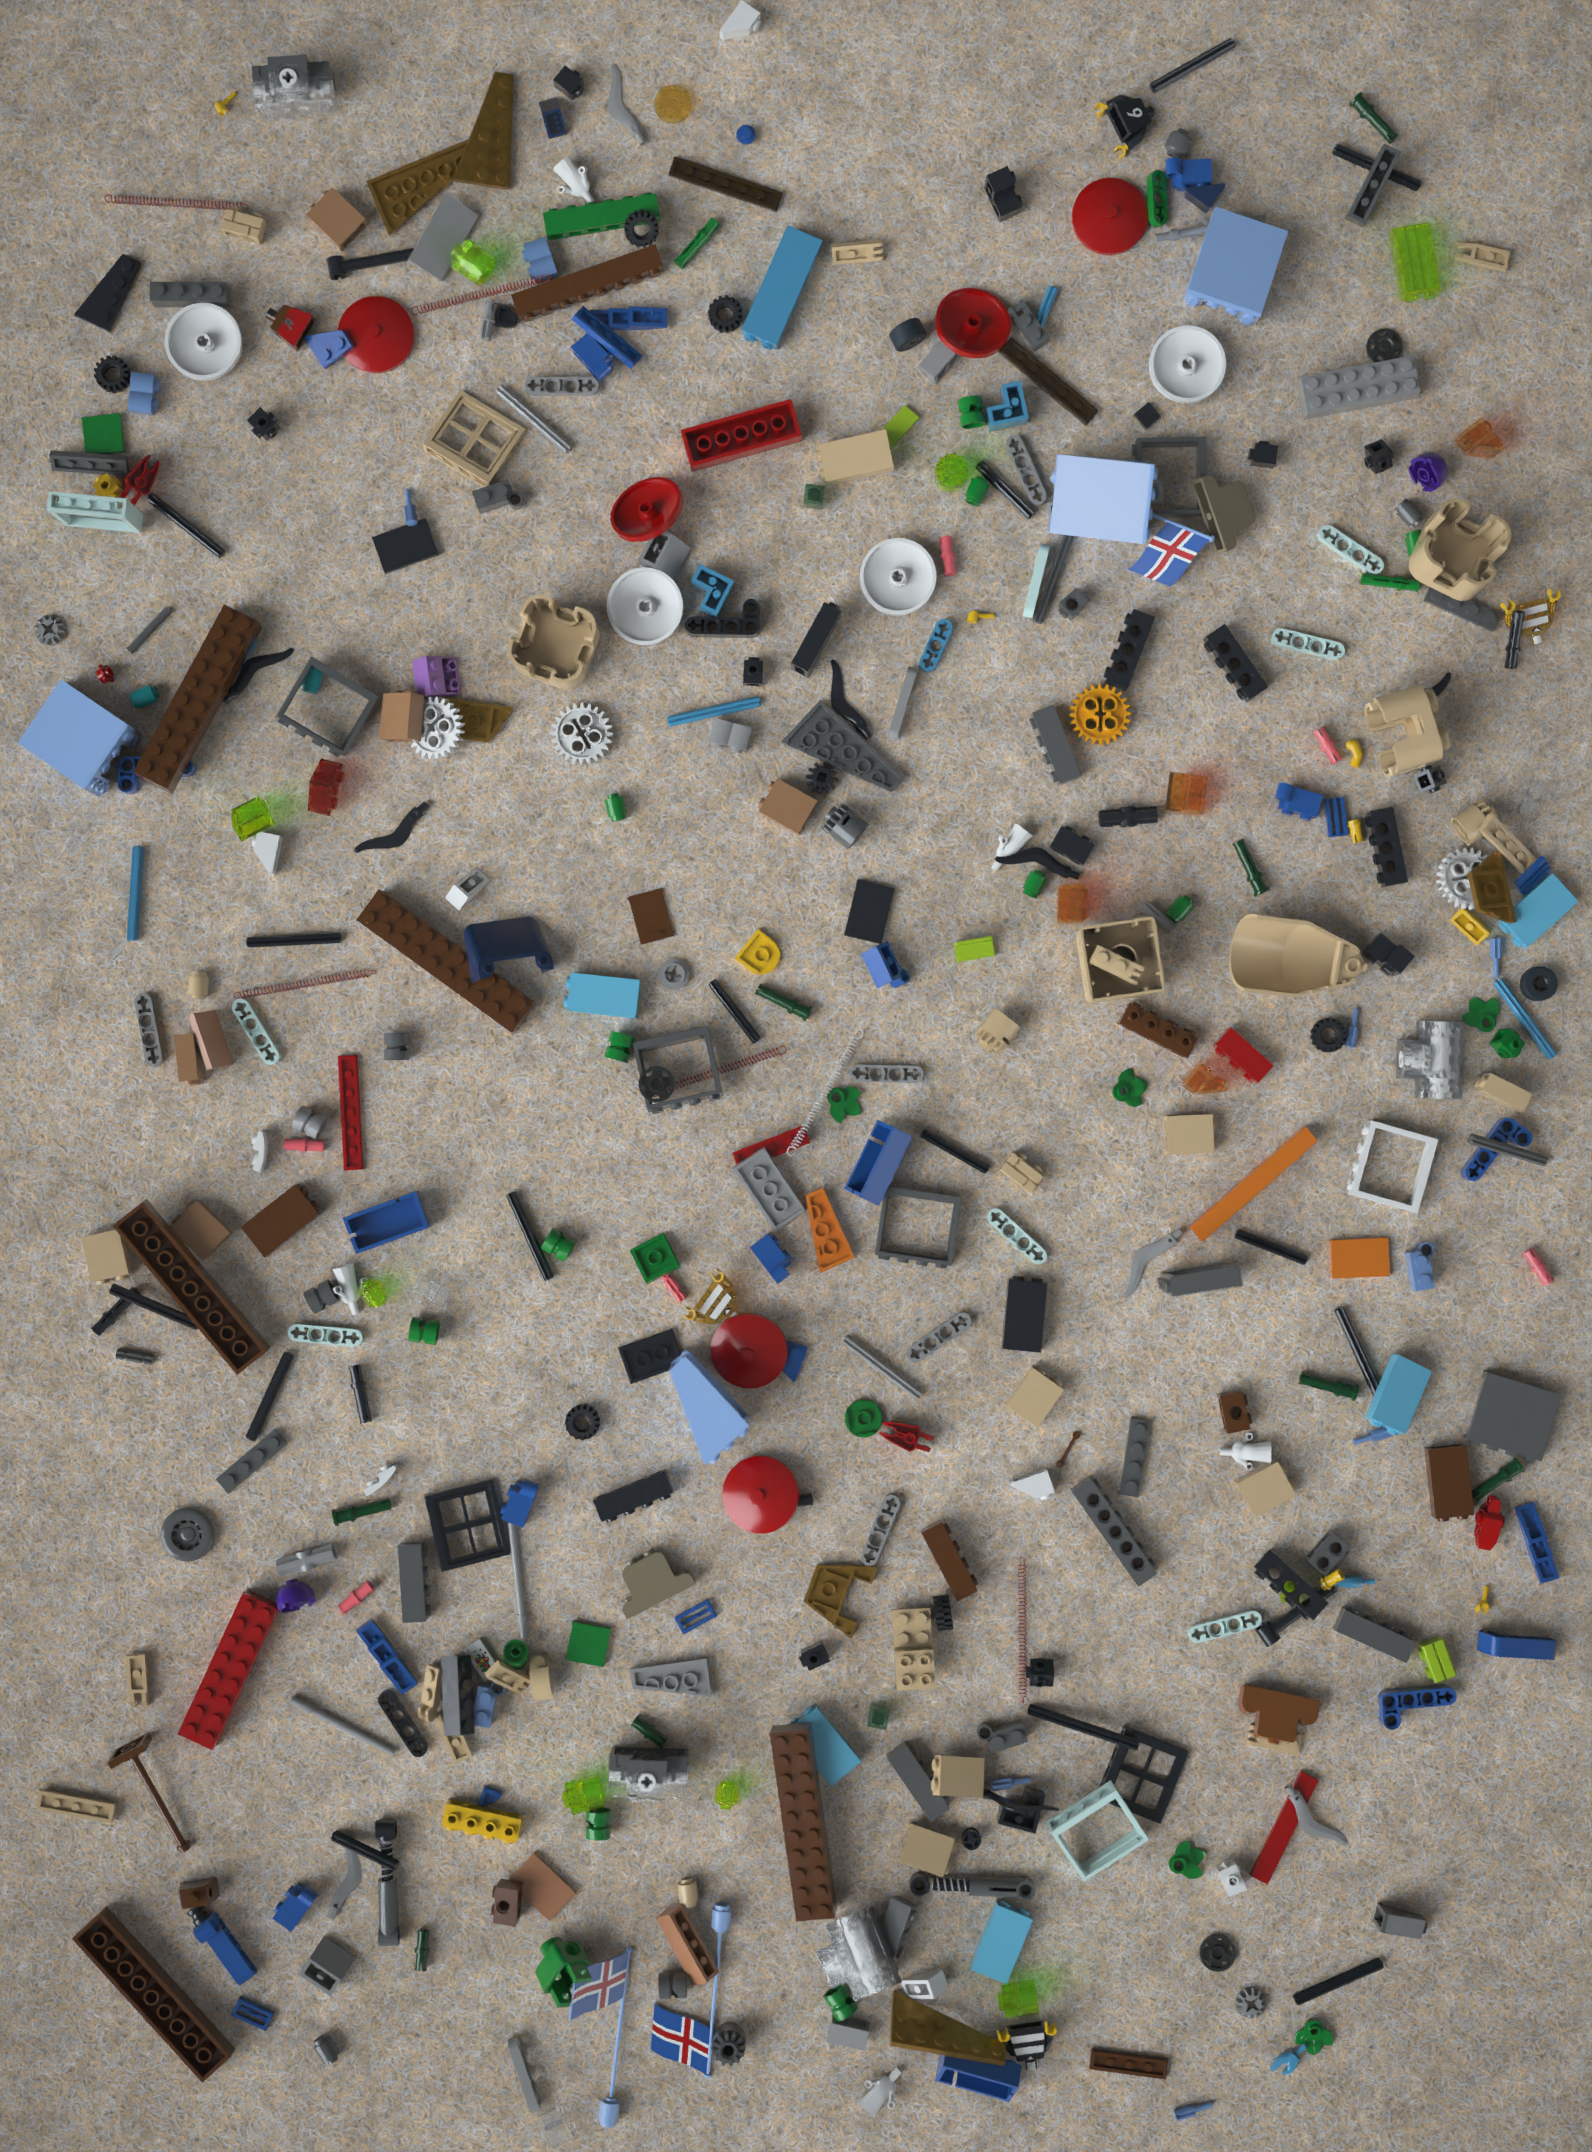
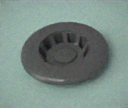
M181 1508L172 1512L163 1522L160 1533L161 1542L165 1551L174 1559L184 1562L195 1561L202 1558L210 1550L214 1541V1528L210 1519L203 1512L194 1508Z

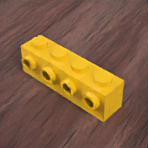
M448 1799L441 1826L445 1827L448 1831L461 1830L467 1835L474 1836L479 1834L483 1835L485 1839L493 1840L498 1838L502 1839L504 1843L513 1844V1842L517 1843L523 1815Z

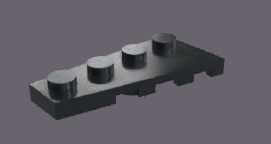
M122 254L75 312L74 316L110 332L141 266V262Z

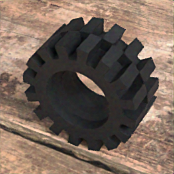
M640 209V211L635 210L625 220V235L632 245L635 244L636 247L643 246L645 248L646 245L650 246L653 241L657 240L659 225L655 216L647 210L646 212L644 209ZM640 221L646 222L649 226L648 233L643 236L637 235L634 231L635 224Z
M722 295L718 296L719 299L716 300L715 298L713 303L709 305L708 317L710 324L715 330L718 329L720 333H723V331L729 333L731 330L733 332L742 322V307L739 305V301H735V298L732 296L731 298H728V295H725L724 298H722ZM722 308H729L733 312V316L728 321H722L718 317V312Z
M108 355L106 359L102 357L100 359L102 362H97V368H94L96 382L109 393L110 391L112 393H116V391L122 392V388L126 389V384H130V368L121 358H117L114 355L112 357ZM110 368H117L120 372L119 378L115 381H109L106 378V372Z
M1321 1019L1313 1025V1029L1310 1031L1311 1043L1321 1052H1335L1345 1044V1038H1347L1345 1032L1347 1030L1343 1027L1344 1024L1340 1023L1337 1019ZM1325 1028H1331L1335 1032V1039L1330 1043L1325 1042L1321 1037V1033Z
M586 1404L573 1407L566 1415V1431L574 1439H590L600 1427L598 1412L592 1406L590 1407ZM579 1415H586L589 1418L590 1425L587 1429L582 1430L576 1426L575 1420Z
M949 1595L933 1596L938 1631L952 1630L953 1620Z

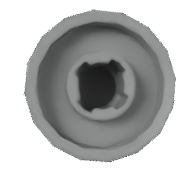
M301 1106L292 1122L291 1128L299 1132L306 1131V1135L317 1139L326 1124L327 1117L319 1113L314 1115L313 1110Z

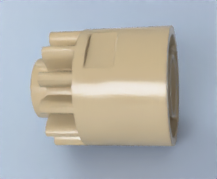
M1479 800L1452 817L1451 823L1460 839L1470 846L1484 837L1478 829L1487 815H1494L1498 819V814L1492 805H1486L1484 801Z
M994 1008L974 1035L979 1039L977 1044L990 1054L994 1051L1000 1055L1021 1028L1001 1011Z

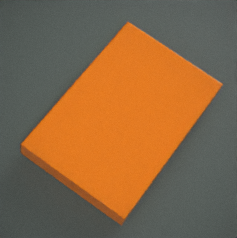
M1389 1238L1330 1240L1331 1278L1390 1276Z

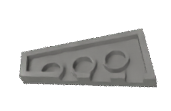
M707 1657L630 1668L633 1689L712 1697Z

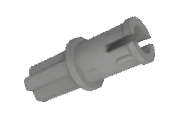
M485 302L483 318L480 320L482 322L480 339L482 341H490L493 325L496 323L494 318L497 304Z
M1147 901L1141 907L1142 911L1149 917H1154L1155 922L1168 934L1175 928L1176 924L1164 915L1165 912L1158 910L1151 902Z

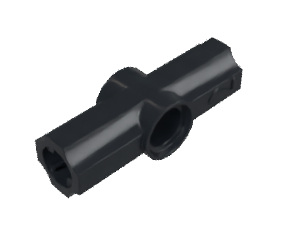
M1126 806L1119 809L1099 810V826L1135 827L1139 824L1158 823L1157 807L1136 808V806Z

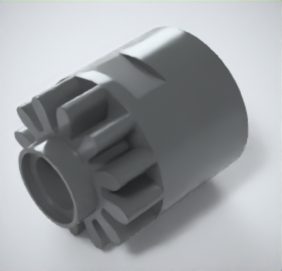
M842 803L838 809L833 806L823 818L826 823L822 829L848 850L869 824Z
M723 2023L714 2032L712 2053L715 2055L716 2061L722 2062V2066L725 2063H728L730 2067L735 2062L740 2063V2059L745 2054V2032L736 2023Z

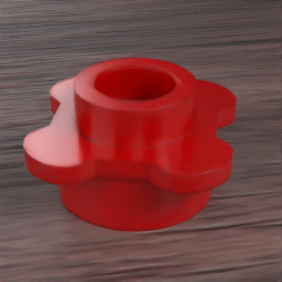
M98 665L99 669L96 670L98 679L102 683L108 681L113 683L114 673L112 669L107 665Z

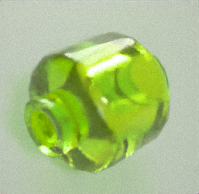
M368 1279L364 1281L359 1291L361 1298L368 1307L378 1308L387 1301L388 1292L380 1280Z
M720 1781V1784L715 1786L714 1803L720 1805V1809L731 1810V1806L738 1804L740 1788L735 1785L736 1782Z

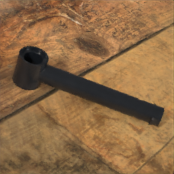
M414 248L344 260V257L341 255L328 257L327 265L330 279L339 280L338 278L340 277L344 279L347 277L346 272L408 261Z
M1333 1585L1332 1589L1323 1590L1321 1588L1317 1593L1324 1599H1327L1338 1590ZM1309 1597L1300 1604L1304 1606L1308 1605L1310 1601ZM1297 1606L1272 1624L1270 1621H1265L1262 1623L1263 1626L1259 1625L1255 1629L1266 1647L1276 1643L1280 1639L1278 1633L1302 1617L1298 1613L1300 1609Z

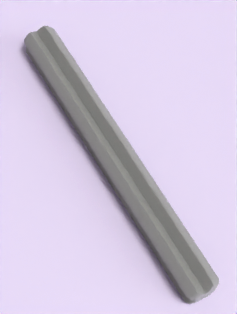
M500 385L497 388L496 393L563 453L567 454L571 450L572 446L505 386Z
M849 1335L844 1338L843 1345L914 1399L920 1398L923 1392Z

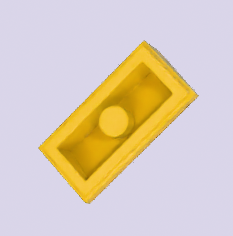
M1468 906L1465 909L1460 907L1449 919L1476 946L1491 934L1492 931L1472 910H1469Z

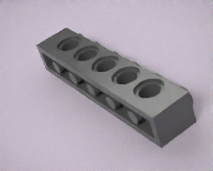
M1088 1476L1070 1490L1139 1587L1157 1574L1155 1571L1157 1566L1151 1557L1148 1559L1143 1553L1146 1550L1140 1541L1138 1543L1134 1541L1132 1537L1135 1534L1129 1526L1125 1527L1121 1521L1124 1518L1118 1510L1113 1511L1110 1506L1113 1503L1107 1494L1104 1496L1101 1494L1099 1489L1102 1487L1096 1478L1092 1480ZM1091 1494L1098 1495V1500L1095 1503L1088 1502V1497ZM1102 1510L1109 1511V1515L1105 1519L1099 1517V1513ZM1115 1525L1119 1526V1533L1112 1535L1110 1529ZM1124 1542H1131L1129 1550L1124 1551L1121 1549ZM1136 1557L1142 1558V1563L1139 1566H1133L1132 1564Z

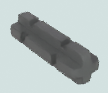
M121 1348L116 1351V1359H126V1361L137 1363L144 1362V1364L148 1365L154 1362L153 1354H144L143 1352L132 1350L126 1351V1349Z

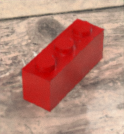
M1231 1027L1227 1028L1213 1044L1216 1047L1214 1051L1222 1058L1226 1056L1230 1060L1229 1064L1235 1070L1240 1069L1245 1073L1243 1077L1250 1083H1259L1274 1066Z

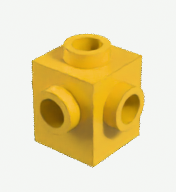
M108 473L99 475L95 479V483L92 484L96 489L94 492L96 496L119 498L123 491L120 487L122 483L115 475L111 477Z

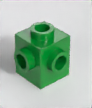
M1511 1028L1499 1029L1489 1044L1496 1050L1498 1056L1506 1059L1519 1056L1525 1042L1517 1032Z

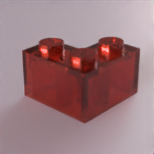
M320 759L309 781L308 811L330 816L333 809H337L339 799L336 798V795L339 792L340 783L343 784L345 779L342 763Z

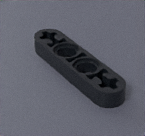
M384 1690L378 1697L380 1707L410 1753L415 1757L423 1756L428 1749L425 1738L396 1694L391 1690ZM384 1695H386L387 1697H392L390 1700L392 1706L395 1703L397 1704V1706L393 1707L391 1711H388V1708L391 1707L388 1702H383ZM395 1710H399L403 1713V1718L401 1720H395L393 1718V1712ZM404 1727H412L413 1735L406 1736L403 1733ZM416 1735L418 1736L415 1740L417 1744L423 1745L422 1752L419 1750L415 1751L416 1744L414 1741L411 1744L409 1743Z

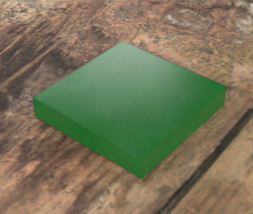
M120 413L82 417L85 453H125Z
M664 1232L630 1250L646 1284L681 1267Z
M573 1621L566 1660L604 1667L611 1628Z

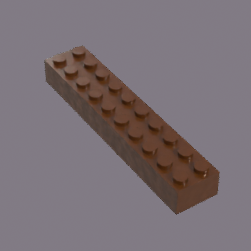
M223 605L133 771L138 778L173 794L243 665L255 637H258L262 629L257 620L229 606Z
M378 889L357 918V921L513 1034L536 1004L535 1001L495 972L489 978L472 982L467 952L380 889Z
M147 1199L113 1225L114 1229L237 1375L270 1348L269 1344Z
M811 1722L775 1725L769 1734L796 1922L834 1919L837 1912V1904Z
M107 1906L75 1934L72 1940L202 2083L232 2056L236 2048Z

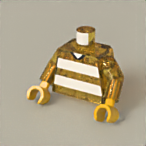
M1556 588L1554 595H1552L1551 589L1547 590V595L1550 598L1548 600L1546 597L1515 605L1514 602L1508 600V607L1502 602L1500 607L1505 610L1504 620L1508 629L1511 627L1512 611H1525L1521 638L1529 636L1532 646L1543 643L1541 632L1548 630L1552 625L1556 613L1557 600L1561 597V592L1558 588Z
M716 1268L719 1272L717 1276L710 1274L714 1281L693 1309L686 1307L690 1312L688 1315L682 1314V1316L687 1320H693L700 1324L715 1325L718 1322L721 1323L725 1317L729 1318L740 1314L733 1308L737 1302L735 1299L737 1293L733 1283L719 1268Z

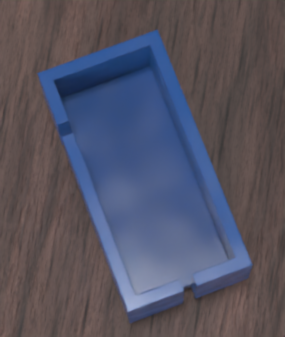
M877 1120L870 1136L885 1142V1144L882 1146L870 1139L867 1140L844 1189L879 1206L885 1198V1192L889 1184L892 1183L894 1174L901 1165L902 1157L909 1148L913 1136Z
M419 1191L343 1218L348 1234L356 1233V1236L350 1238L356 1254L431 1227Z
M940 2055L935 2081L952 2086L954 2071L958 2073L955 2087L1010 2102L1019 2087L1022 2065L1017 2064L1013 2060H1006L1004 2066Z

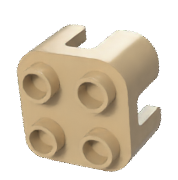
M1451 498L1444 502L1426 521L1410 556L1409 569L1413 577L1419 582L1453 599L1467 601L1475 597L1494 579L1498 569L1492 567V565L1508 548L1511 541V530L1506 521L1496 515H1490L1481 525L1464 519L1472 504L1461 498Z
M537 594L529 597L524 602L519 616L522 624L517 638L512 636L508 644L509 659L515 669L526 677L563 690H572L579 687L585 680L600 637L593 615L586 609L578 606L575 607L574 611L557 604L555 598L547 595Z
M1416 685L1373 698V702L1365 704V719L1370 732H1377L1401 725L1407 739L1395 742L1393 748L1378 754L1377 758L1380 768L1385 777L1389 778L1432 765L1442 759L1443 750L1450 748L1447 730L1444 726L1437 728L1433 713L1439 710V705L1433 689L1425 691L1421 685Z

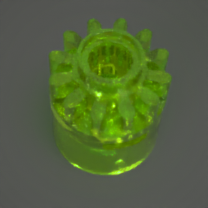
M467 239L464 240L463 244L458 243L451 253L453 261L450 265L476 285L481 286L493 271L497 259L473 241Z
M956 452L950 455L946 453L944 457H940L934 473L936 485L942 491L949 493L960 490L965 485L968 475V463L965 462L963 456H958Z
M598 1773L565 1782L566 1789L562 1791V1798L565 1808H570L573 1815L606 1806L605 1793Z
M1034 1979L1001 1984V1992L997 1993L999 2011L1004 2010L1005 2018L1039 2014Z

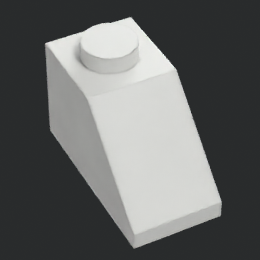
M741 0L720 29V38L726 40L749 36L752 31L756 32L761 25L760 12Z
M257 831V834L252 839L253 850L266 870L276 875L283 837Z
M475 867L453 885L445 898L454 907L461 910L490 880Z
M1046 1468L1010 1480L1012 1487L1036 1499L1044 1500L1050 1498L1052 1493H1055Z
M929 1970L902 1979L901 1982L905 1995L912 1999H935L949 1989L943 1970Z

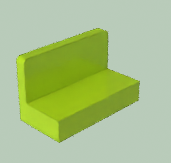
M993 936L955 942L954 949L957 963L995 956Z

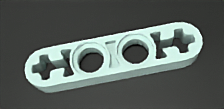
M1325 525L1319 530L1318 539L1323 544L1366 573L1378 575L1383 570L1384 563L1381 558L1333 526ZM1327 530H1329L1331 537L1335 538L1336 535L1339 537L1335 540L1334 544H1332L1331 542L1333 541V539L1331 537H1327V539H1325L1323 537V531L1326 532ZM1338 541H1346L1348 548L1346 550L1339 549ZM1361 551L1364 555L1363 560H1356L1354 552ZM1368 556L1370 557V559L1368 560L1370 563H1378L1377 567L1379 568V570L1375 569L1373 571L1371 569L1372 565L1368 562L1366 563V565H1363V563L1367 560Z
M1040 544L1023 612L1025 617L1032 618L1050 548L1048 545Z
M1284 628L1276 629L1271 635V642L1277 647L1330 660H1338L1345 653V648L1340 642ZM1282 633L1284 638H1288L1289 634L1292 635L1289 645L1286 644L1288 640L1282 639L1281 642H1278V638L1275 635ZM1295 637L1303 639L1302 647L1294 645L1293 640ZM1315 641L1320 642L1322 645V649L1319 652L1312 649V643ZM1326 644H1329V646L1327 647L1329 649H1334L1335 646H1337L1338 651H1340V653L1334 656V652L1328 650L1326 654H1324Z
M245 999L235 1000L232 1010L260 1057L268 1065L277 1064L281 1057L280 1052L251 1004ZM238 1003L246 1004L244 1010L246 1013L251 1012L252 1014L242 1020L241 1016L245 1015L242 1011H237ZM250 1018L255 1019L257 1022L254 1029H249L246 1025L247 1020ZM261 1034L267 1039L266 1043L262 1046L256 1042L257 1037ZM269 1045H271L272 1047L268 1049L271 1053L276 1054L274 1056L275 1060H267L269 1054L266 1050L262 1052L261 1049L267 1048Z
M993 1208L988 1211V1222L1031 1262L1039 1265L1046 1261V1251L1002 1210ZM992 1212H999V1218L1002 1221H1004L1005 1218L1008 1220L1005 1223H1003L1001 1229L997 1227L998 1225H1000L998 1221H991ZM1008 1224H1012L1015 1227V1232L1012 1235H1007L1004 1232V1228ZM1022 1237H1026L1029 1240V1245L1026 1248H1021L1018 1244L1019 1239ZM1035 1244L1036 1247L1033 1249L1036 1252L1042 1251L1041 1256L1043 1258L1042 1260L1037 1259L1035 1261L1033 1259L1035 1255L1032 1252L1028 1255L1026 1251L1030 1250L1032 1245Z
M294 1324L288 1330L289 1338L297 1342L358 1346L364 1339L362 1331L355 1328ZM296 1327H299V1331L305 1332L307 1327L309 1328L307 1332L308 1339H305L306 1335L303 1334L299 1335L298 1338H296V1335L292 1334V1331L296 1330ZM313 1329L321 1331L320 1339L312 1338L311 1332ZM332 1331L340 1332L341 1337L339 1341L331 1339L330 1334ZM344 1331H347L346 1335L349 1336L356 1332V1336H359L360 1339L353 1343V1339L347 1338L345 1339L346 1342H343L345 1337Z
M1256 1610L1231 1614L1190 1626L1188 1636L1195 1643L1257 1628L1262 1622V1617ZM1253 1614L1258 1618L1255 1619L1254 1624L1251 1621H1246V1626L1243 1627V1621L1240 1617L1243 1616L1244 1620H1246ZM1234 1618L1238 1619L1239 1626L1235 1629L1230 1628L1229 1621ZM1214 1623L1219 1624L1221 1628L1217 1634H1213L1210 1631V1627ZM1203 1626H1206L1209 1636H1206L1205 1633L1199 1634V1638L1192 1636L1195 1632L1194 1629L1204 1631Z

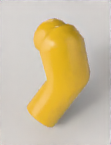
M1348 740L1346 742V749L1351 750L1353 754L1350 766L1359 768L1363 757V750L1357 740Z

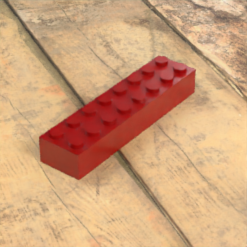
M248 1589L242 1593L178 1731V1735L210 1750L217 1746L278 1615L276 1602Z

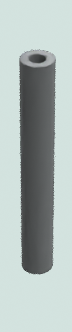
M165 607L127 649L133 653L171 611Z

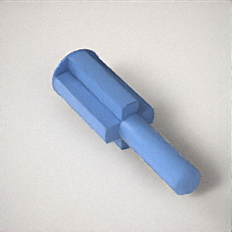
M407 488L405 489L406 505H404L406 525L415 526L417 524L416 507L412 505L411 490Z
M1502 938L1490 939V958L1493 959L1495 978L1499 977V958H1502Z
M1358 1008L1353 1009L1351 1026L1347 1027V1038L1344 1044L1346 1047H1356L1359 1030L1356 1027L1359 1014Z
M1383 1427L1370 1431L1369 1435L1353 1439V1444L1357 1445L1370 1440L1376 1442L1393 1437V1435L1386 1432L1387 1428Z
M1011 1777L993 1779L991 1780V1787L993 1791L1012 1789V1785L1030 1783L1031 1778L1024 1777L1011 1780Z
M1207 2102L1195 2107L1191 2104L1173 2110L1175 2119L1178 2122L1194 2117L1196 2112L1212 2108L1213 2103Z

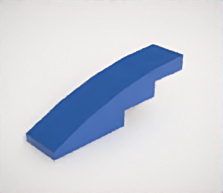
M629 307L628 309L589 310L613 331L667 328V308Z
M1534 1502L1515 1507L1518 1522L1539 1583L1544 1584L1559 1579L1560 1577L1553 1562L1554 1557L1547 1542L1548 1538Z
M372 1618L356 1629V1633L368 1646L369 1652L378 1661L379 1667L402 1695L418 1684L394 1646Z

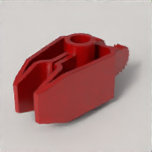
M150 454L137 462L122 479L123 486L125 487L119 498H126L131 490L135 493L130 500L134 506L141 496L150 493L159 470V460L154 462L150 470H147L146 464L151 457Z
M900 1421L882 1422L883 1425L895 1429L893 1433L879 1431V1434L889 1442L908 1452L915 1450V1448L930 1452L931 1448L917 1442L919 1437L929 1441H934L935 1437L921 1432L918 1424Z
M1494 1494L1489 1495L1485 1507H1480L1479 1511L1475 1514L1476 1526L1474 1536L1476 1546L1479 1549L1488 1551L1497 1543L1501 1528H1503L1505 1523V1517L1500 1512L1502 1503Z

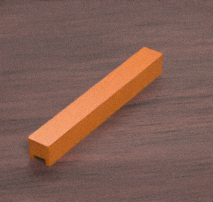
M1306 1126L1301 1127L1188 1227L1203 1242L1317 1143L1318 1140Z

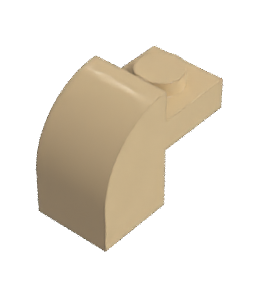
M549 1653L530 1655L529 1677L534 1701L553 1699V1681L550 1674Z

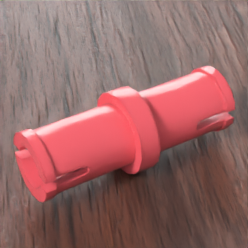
M949 535L942 536L939 539L944 576H953L956 574L954 562L956 556L952 548V537Z
M1324 726L1319 728L1322 736L1318 729L1313 731L1322 746L1320 747L1321 750L1325 751L1332 765L1337 763L1333 755H1335L1338 761L1343 759L1334 745L1335 741L1331 740Z
M302 1137V1139L285 1138L284 1150H300L303 1153H306V1151L323 1152L324 1140H308L305 1137Z
M1533 1247L1523 1253L1532 1267V1272L1537 1274L1543 1286L1554 1281V1278H1552L1545 1267L1546 1263L1541 1261Z
M367 1580L356 1591H351L350 1596L338 1604V1608L343 1614H347L354 1606L360 1605L363 1599L375 1590V1587Z

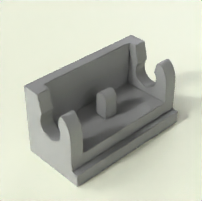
M940 340L918 366L922 373L936 385L958 361L961 355L951 351Z
M832 2013L827 2042L865 2051L870 2031V2022L850 2017L837 2021Z

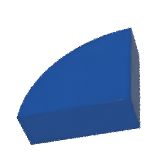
M484 1786L478 1805L487 1806L495 1803L503 1792Z

